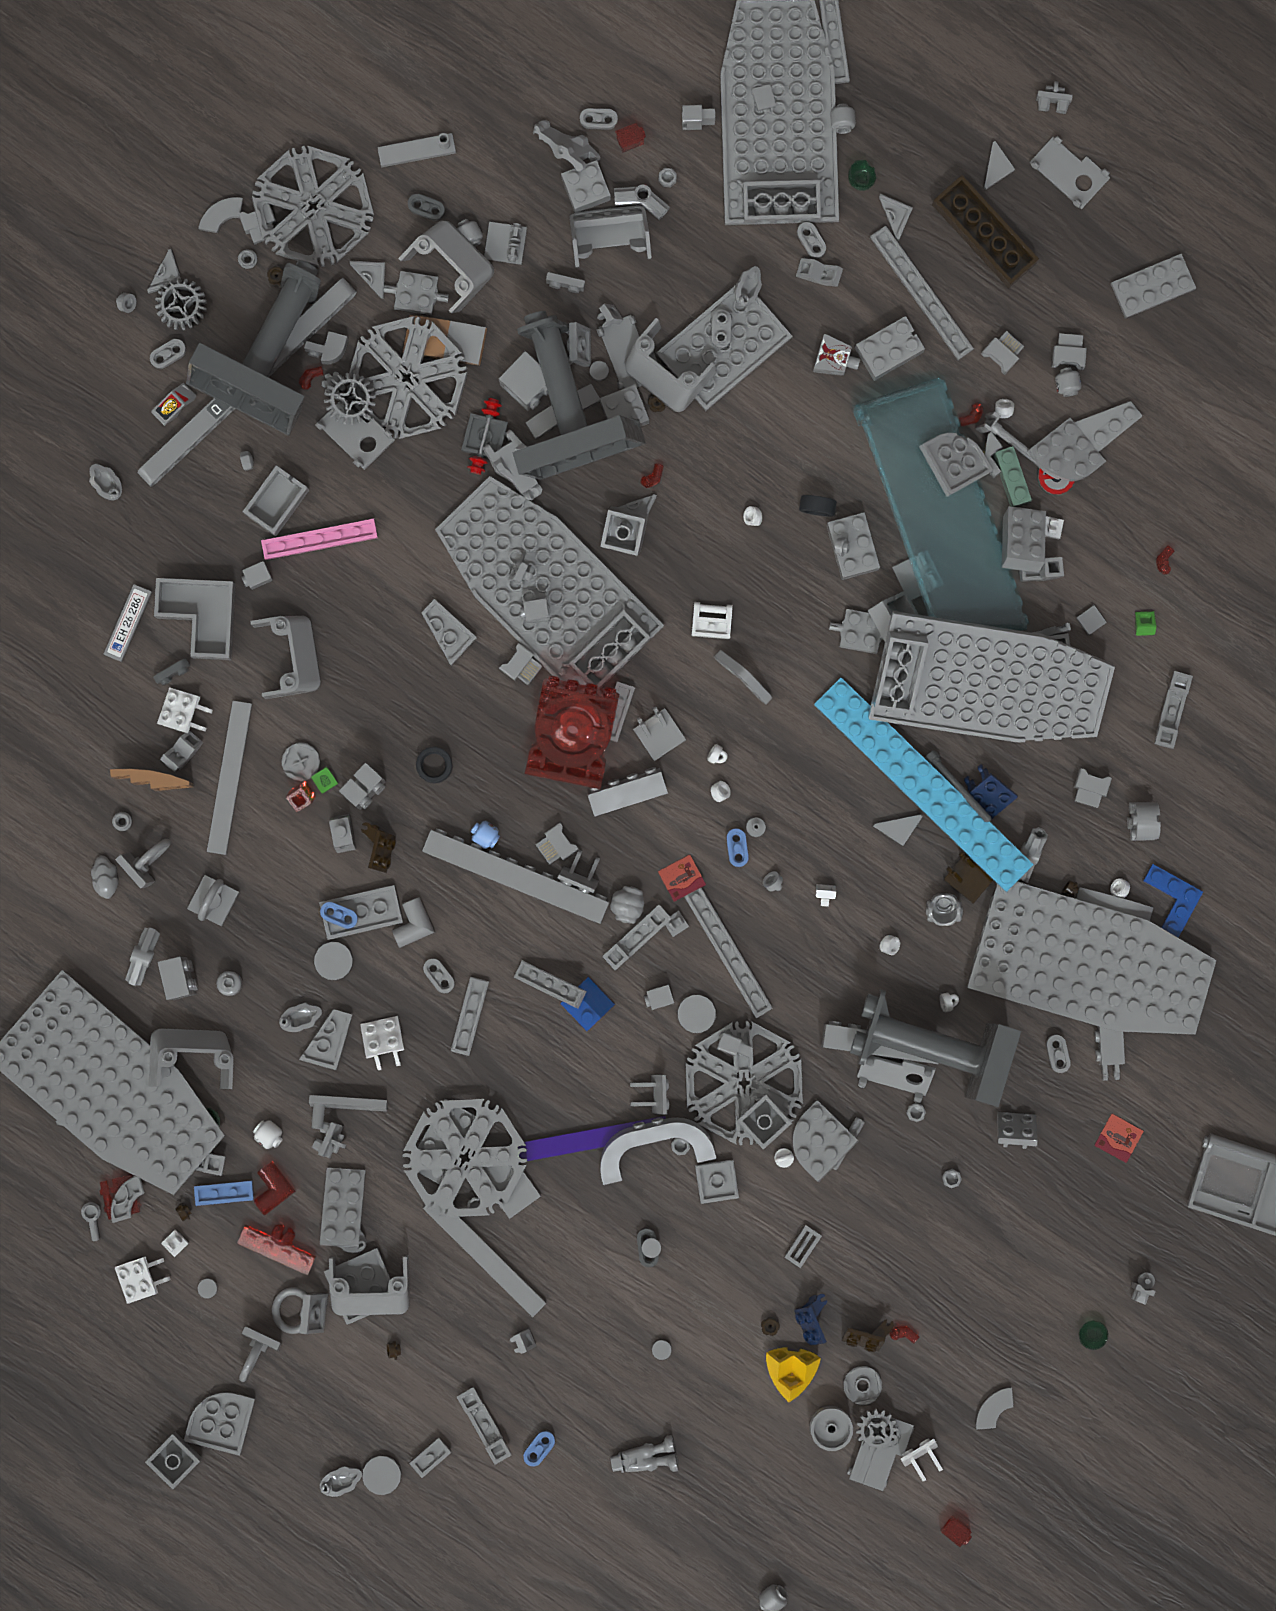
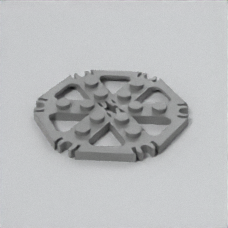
M305 146L301 148L302 154H297L295 148H292L291 154L293 157H291L288 150L259 176L255 183V186L261 188L260 192L253 191L252 202L262 241L265 237L269 236L265 240V244L267 245L271 241L274 242L273 252L280 247V250L276 252L277 255L296 261L301 260L316 267H319L317 259L320 260L321 267H324V259L327 258L330 260L331 265H333V256H335L336 263H338L369 234V232L365 231H370L371 227L366 226L364 222H372L374 213L364 174L362 173L361 176L356 177L360 174L361 169L359 168L355 172L351 171L350 168L354 165V162H349V158L307 146L308 154L306 153ZM314 159L333 163L338 168L319 188L312 165ZM290 165L293 168L299 191L271 182V178L282 167ZM353 185L359 190L363 206L361 210H357L333 201L348 187ZM318 202L316 211L314 209L308 211L309 203L314 204ZM265 204H272L292 212L274 229H271L266 224L263 206ZM327 222L352 229L354 237L341 249H335ZM306 226H308L314 249L313 254L309 256L291 251L288 248V243Z
M415 316L372 327L377 334L369 329L368 332L371 334V338L367 340L364 336L360 337L366 343L365 345L358 340L349 372L350 379L356 373V380L359 381V370L365 353H371L388 371L384 374L364 378L362 383L365 384L366 381H369L370 384L366 388H374L372 392H369V395L378 396L392 392L385 419L380 420L373 412L368 413L366 411L365 413L369 421L374 419L383 429L386 427L385 430H394L393 438L399 437V439L442 429L438 421L442 426H446L447 424L443 421L444 416H448L450 419L454 418L449 413V410L456 415L468 372L460 374V371H466L468 368L466 366H459V362L465 360V357L462 356L456 358L457 355L463 354L459 348L433 321L430 328H428L430 320H426L425 325L421 326L420 317L415 319ZM406 327L410 332L403 357H401L385 340V334L388 331ZM431 336H436L448 348L449 356L422 364L428 339ZM401 371L405 374H411V382L403 381L404 376ZM454 377L457 383L453 398L449 403H444L426 384ZM356 385L355 394L362 399H366L363 390ZM412 398L431 417L428 424L414 428L406 426L405 421ZM355 404V407L361 411L364 405Z
M736 1021V1030H733L732 1023L696 1044L695 1046L701 1049L700 1052L692 1048L697 1057L696 1059L687 1058L689 1062L694 1063L693 1066L686 1063L687 1107L695 1104V1106L689 1109V1112L693 1110L699 1112V1115L694 1118L695 1121H698L701 1117L704 1118L697 1124L736 1144L737 1136L739 1137L740 1145L743 1144V1138L748 1137L750 1145H752L753 1138L737 1119L754 1104V1100L758 1101L764 1094L769 1097L786 1117L789 1114L791 1117L796 1118L797 1115L793 1114L791 1110L793 1107L801 1109V1106L795 1103V1100L803 1104L801 1059L793 1062V1060L800 1056L799 1054L795 1056L790 1055L789 1052L794 1048L793 1045L785 1049V1046L791 1042L752 1022L751 1030L749 1029L748 1021H746V1027L740 1029L739 1023ZM724 1032L742 1039V1044L752 1048V1039L757 1034L777 1044V1051L754 1066L753 1050L749 1058L738 1053L736 1056H733L734 1066L711 1055L708 1048L711 1044L721 1039ZM786 1068H790L794 1072V1092L791 1095H786L764 1082ZM697 1071H702L725 1083L702 1098H698L694 1094V1074ZM743 1072H745L746 1081L750 1082L749 1085H746L745 1094L742 1085L738 1084L739 1081H742ZM735 1100L736 1127L733 1131H727L711 1122L712 1114Z
M484 1099L440 1101L443 1104V1109H441V1105L438 1102L435 1103L438 1108L437 1112L433 1113L427 1108V1113L430 1117L423 1112L403 1150L411 1151V1154H403V1157H409L411 1160L409 1164H403V1167L412 1168L411 1170H404L427 1208L432 1201L434 1204L431 1206V1211L436 1206L442 1208L440 1216L445 1213V1209H448L445 1217L490 1215L486 1210L487 1207H489V1211L492 1214L495 1213L492 1205L497 1203L503 1208L500 1198L507 1204L526 1165L518 1164L519 1162H527V1159L519 1157L520 1152H526L527 1149H518V1146H526L503 1108H501L499 1114H496L499 1105H496L494 1110L488 1108L489 1100L486 1101L484 1107H482ZM472 1107L476 1110L477 1114L464 1138L449 1113L453 1108ZM495 1122H501L512 1138L510 1146L482 1147ZM426 1125H432L447 1149L419 1150L416 1147V1142ZM470 1148V1151L468 1153L470 1161H466L465 1163H463L461 1167H459L462 1158L459 1157L460 1154L464 1155ZM511 1166L514 1173L504 1191H498L483 1167ZM448 1169L435 1194H428L417 1177L420 1170ZM465 1178L480 1199V1205L477 1208L457 1209L453 1205V1201Z

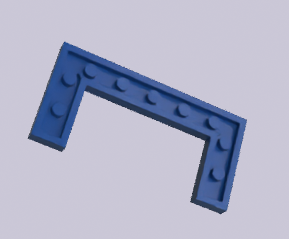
M1152 864L1143 881L1176 899L1161 928L1179 938L1203 891Z

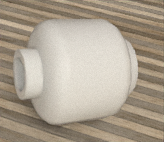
M270 1120L261 1121L253 1131L255 1133L254 1139L265 1149L276 1148L283 1140L281 1138V1128Z

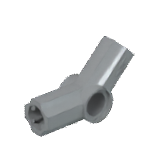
M647 185L614 188L615 206L639 204L658 220L663 218L670 209ZM645 191L648 197L641 199L638 197V193Z
M1042 828L1032 829L1027 842L1023 843L1020 850L1034 864L1019 879L1022 882H1029L1034 866L1038 863L1042 848L1047 840L1048 834Z
M144 928L139 943L132 952L131 964L125 979L131 985L141 986L146 970L152 961L153 951L160 936V933L153 928Z

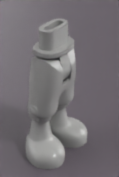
M666 1436L664 1442L655 1446L651 1443H645L643 1446L611 1456L613 1472L622 1471L624 1473L646 1470L652 1472L658 1466L664 1465L668 1466L673 1472L679 1471L676 1453L663 1457H653L657 1453L675 1452L673 1436Z

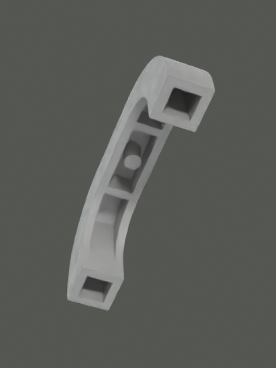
M656 1118L651 1123H635L633 1127L616 1133L605 1145L600 1161L603 1185L622 1181L619 1161L623 1153L632 1147L670 1138H682L692 1145L697 1163L716 1159L711 1137L702 1126L685 1118Z

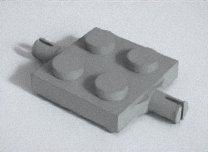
M400 271L399 281L396 286L386 284L384 286V293L395 294V310L432 315L436 301L448 303L449 294L438 293V277Z
M846 609L842 624L830 622L829 630L840 631L841 641L839 647L873 654L878 653L879 643L883 638L869 613Z

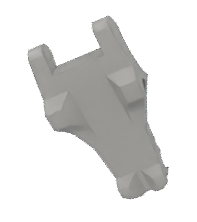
M542 120L534 125L533 134L537 133L539 139L551 146L557 159L563 158L568 160L577 171H582L586 168V164L583 161L586 158H589L591 162L596 160L598 162L600 160V155L589 145L587 137L563 134L550 127V123L547 120Z
M511 430L505 432L506 437L510 441L508 444L495 452L487 444L483 447V450L495 472L511 481L526 500H533L541 494L542 488L535 478L519 475L512 452L526 448V445Z

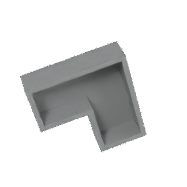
M156 578L154 617L157 619L192 620L191 657L193 659L231 660L235 583L232 581Z

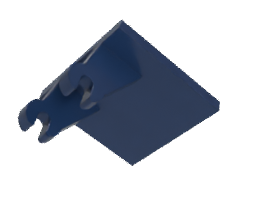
M980 764L978 770L981 773L982 782L976 786L973 779L969 780V776H966L964 781L967 784L970 795L991 816L992 820L1012 803L1018 795L993 774H989L988 769H983V765Z
M824 1294L811 1296L806 1304L794 1310L796 1314L795 1319L801 1325L804 1340L809 1345L827 1342L817 1321V1316L824 1305L827 1304V1300L822 1302L820 1300L825 1297Z

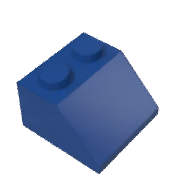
M589 977L578 986L587 991L579 1009L563 1001L560 1003L586 1031L615 1005Z

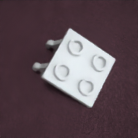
M169 687L157 724L185 733L189 732L190 727L206 732L207 728L191 723L195 708L211 714L213 710L198 705L199 696Z
M398 1016L360 1024L366 1059L374 1057L377 1069L382 1070L379 1055L393 1052L396 1066H401L398 1051H403L404 1046Z
M142 1257L115 1267L127 1304L157 1294L156 1285L171 1280L170 1276L153 1282L148 1269L164 1262V1258L148 1263L146 1257Z
M926 1439L919 1444L920 1447L918 1449H910L902 1454L903 1458H901L904 1466L906 1467L912 1463L922 1481H925L926 1478L915 1459L925 1453H929L939 1472L943 1470L932 1450L938 1447L934 1439L931 1441Z

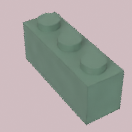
M1014 446L995 452L993 456L996 465L1001 470L1000 477L1010 507H1020L1029 504L1032 499Z

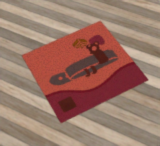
M690 855L658 871L674 902L706 885Z
M1111 1114L1094 1146L1127 1163L1144 1131Z

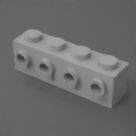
M652 767L639 775L637 773L626 776L627 779L620 781L619 779L609 781L608 785L590 787L587 795L594 817L667 794L660 768Z

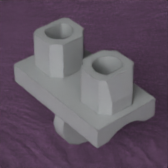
M1054 81L1053 86L1046 85L1045 91H1038L1036 95L1038 110L1049 111L1050 103H1057L1056 112L1066 114L1068 106L1072 101V95L1062 94L1065 92V88L1058 87V81Z
M323 1122V1129H320V1132L326 1134L324 1141L316 1139L312 1146L313 1149L319 1152L318 1155L331 1158L332 1153H337L339 1147L346 1148V1144L342 1143L344 1135L341 1134L344 1126L333 1122Z
M1142 1273L1138 1277V1284L1132 1282L1131 1287L1135 1290L1131 1299L1146 1305L1149 1295L1154 1297L1156 1291L1151 1288L1155 1284V1278L1152 1274Z

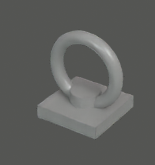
M577 322L569 323V331L565 332L569 335L567 340L569 364L576 363L583 367L591 366V329Z
M167 838L161 840L141 858L137 857L135 859L131 853H125L115 860L140 888L149 887L155 880L147 872L149 870L148 866L168 849L171 841Z
M204 875L187 909L198 914L200 921L208 919L222 926L240 892L224 885L222 879L215 880Z
M296 1287L282 1290L275 1297L272 1305V1316L275 1324L279 1329L289 1334L323 1333L328 1294H307L304 1290ZM289 1295L299 1296L303 1300L300 1312L301 1324L297 1326L287 1325L280 1316L281 1302Z
M248 1327L244 1328L242 1334L252 1339L249 1345L253 1348L240 1373L239 1380L241 1382H245L248 1379L261 1351L265 1352L267 1347L279 1351L282 1345L280 1342Z

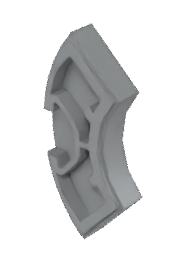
M227 198L215 203L203 215L198 229L218 233L220 226L225 221L232 218H240L239 213H241L243 198Z
M137 1176L130 1178L117 1191L111 1207L112 1223L132 1217L131 1209L134 1201L145 1193L141 1178Z
M1012 1387L1000 1389L985 1400L977 1414L976 1430L996 1428V1421L999 1415L1004 1410L1013 1407Z

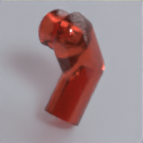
M322 366L304 371L299 379L302 389H309L313 378L324 376Z
M980 403L972 405L969 415L959 417L961 427L977 423L984 412V408Z
M654 464L653 473L643 476L640 481L645 488H651L658 484L661 480L664 466Z
M1167 546L1156 558L1157 569L1164 575L1171 571L1168 558L1175 552L1170 546Z
M905 1325L896 1326L890 1332L892 1340L906 1337L913 1344L920 1337Z

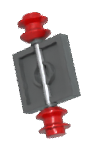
M493 398L483 401L486 404V408L481 409L486 417L470 414L461 449L463 452L476 455L469 458L472 461V465L467 466V468L470 469L471 473L481 475V472H486L483 469V465L488 464L483 458L487 457L483 447L489 444L494 452L500 449L503 445L508 422L493 419V417L500 415L497 412V408L502 407L499 404V400Z

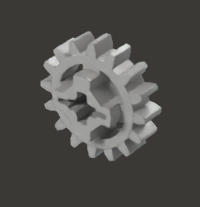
M874 1409L873 1414L866 1411L867 1417L861 1415L862 1423L857 1422L860 1429H857L856 1433L861 1434L857 1438L858 1441L864 1440L862 1446L866 1447L869 1445L870 1451L874 1447H876L877 1452H880V1447L887 1450L888 1443L893 1446L891 1439H897L894 1432L898 1431V1428L893 1427L896 1420L890 1421L892 1415L889 1413L885 1416L884 1410L878 1413L877 1409ZM872 1418H882L875 1422L870 1420ZM887 1424L890 1427L889 1436L885 1433ZM865 1425L868 1427L869 1433L866 1437L864 1434ZM872 1426L876 1428L881 1426L880 1430L884 1436L878 1433L873 1434ZM875 1439L883 1440L881 1443H872Z

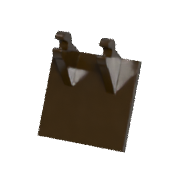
M364 822L362 825L368 828L367 830L361 829V832L374 843L368 868L387 873V869L391 865V853L396 845V836L380 830L377 825Z
M960 852L958 855L961 859L953 869L949 866L946 868L949 874L944 880L974 904L993 879L966 853Z
M886 1319L872 1334L848 1328L842 1337V1341L851 1347H865L864 1349L869 1352L879 1351L885 1342L886 1336L893 1329L894 1323L891 1321L890 1326H886Z

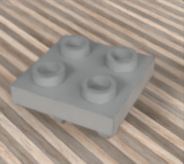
M998 1112V1144H1003V1147H1007L1008 1144L1023 1145V1149H1026L1027 1146H1037L1036 1115Z

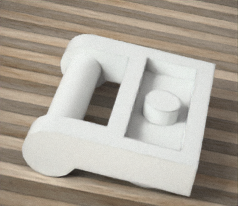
M694 602L692 636L730 639L733 605L716 606ZM699 612L726 614V619L699 617Z

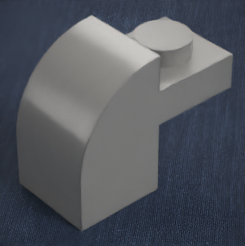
M329 331L325 346L306 341L304 349L308 352L309 356L319 358V355L322 356V364H333L343 357L348 344V337Z
M1062 557L1045 558V563L1040 572L1019 570L1020 581H1046L1063 577Z
M191 731L184 733L175 745L163 754L160 760L174 772L178 769L180 770L195 755L203 742Z

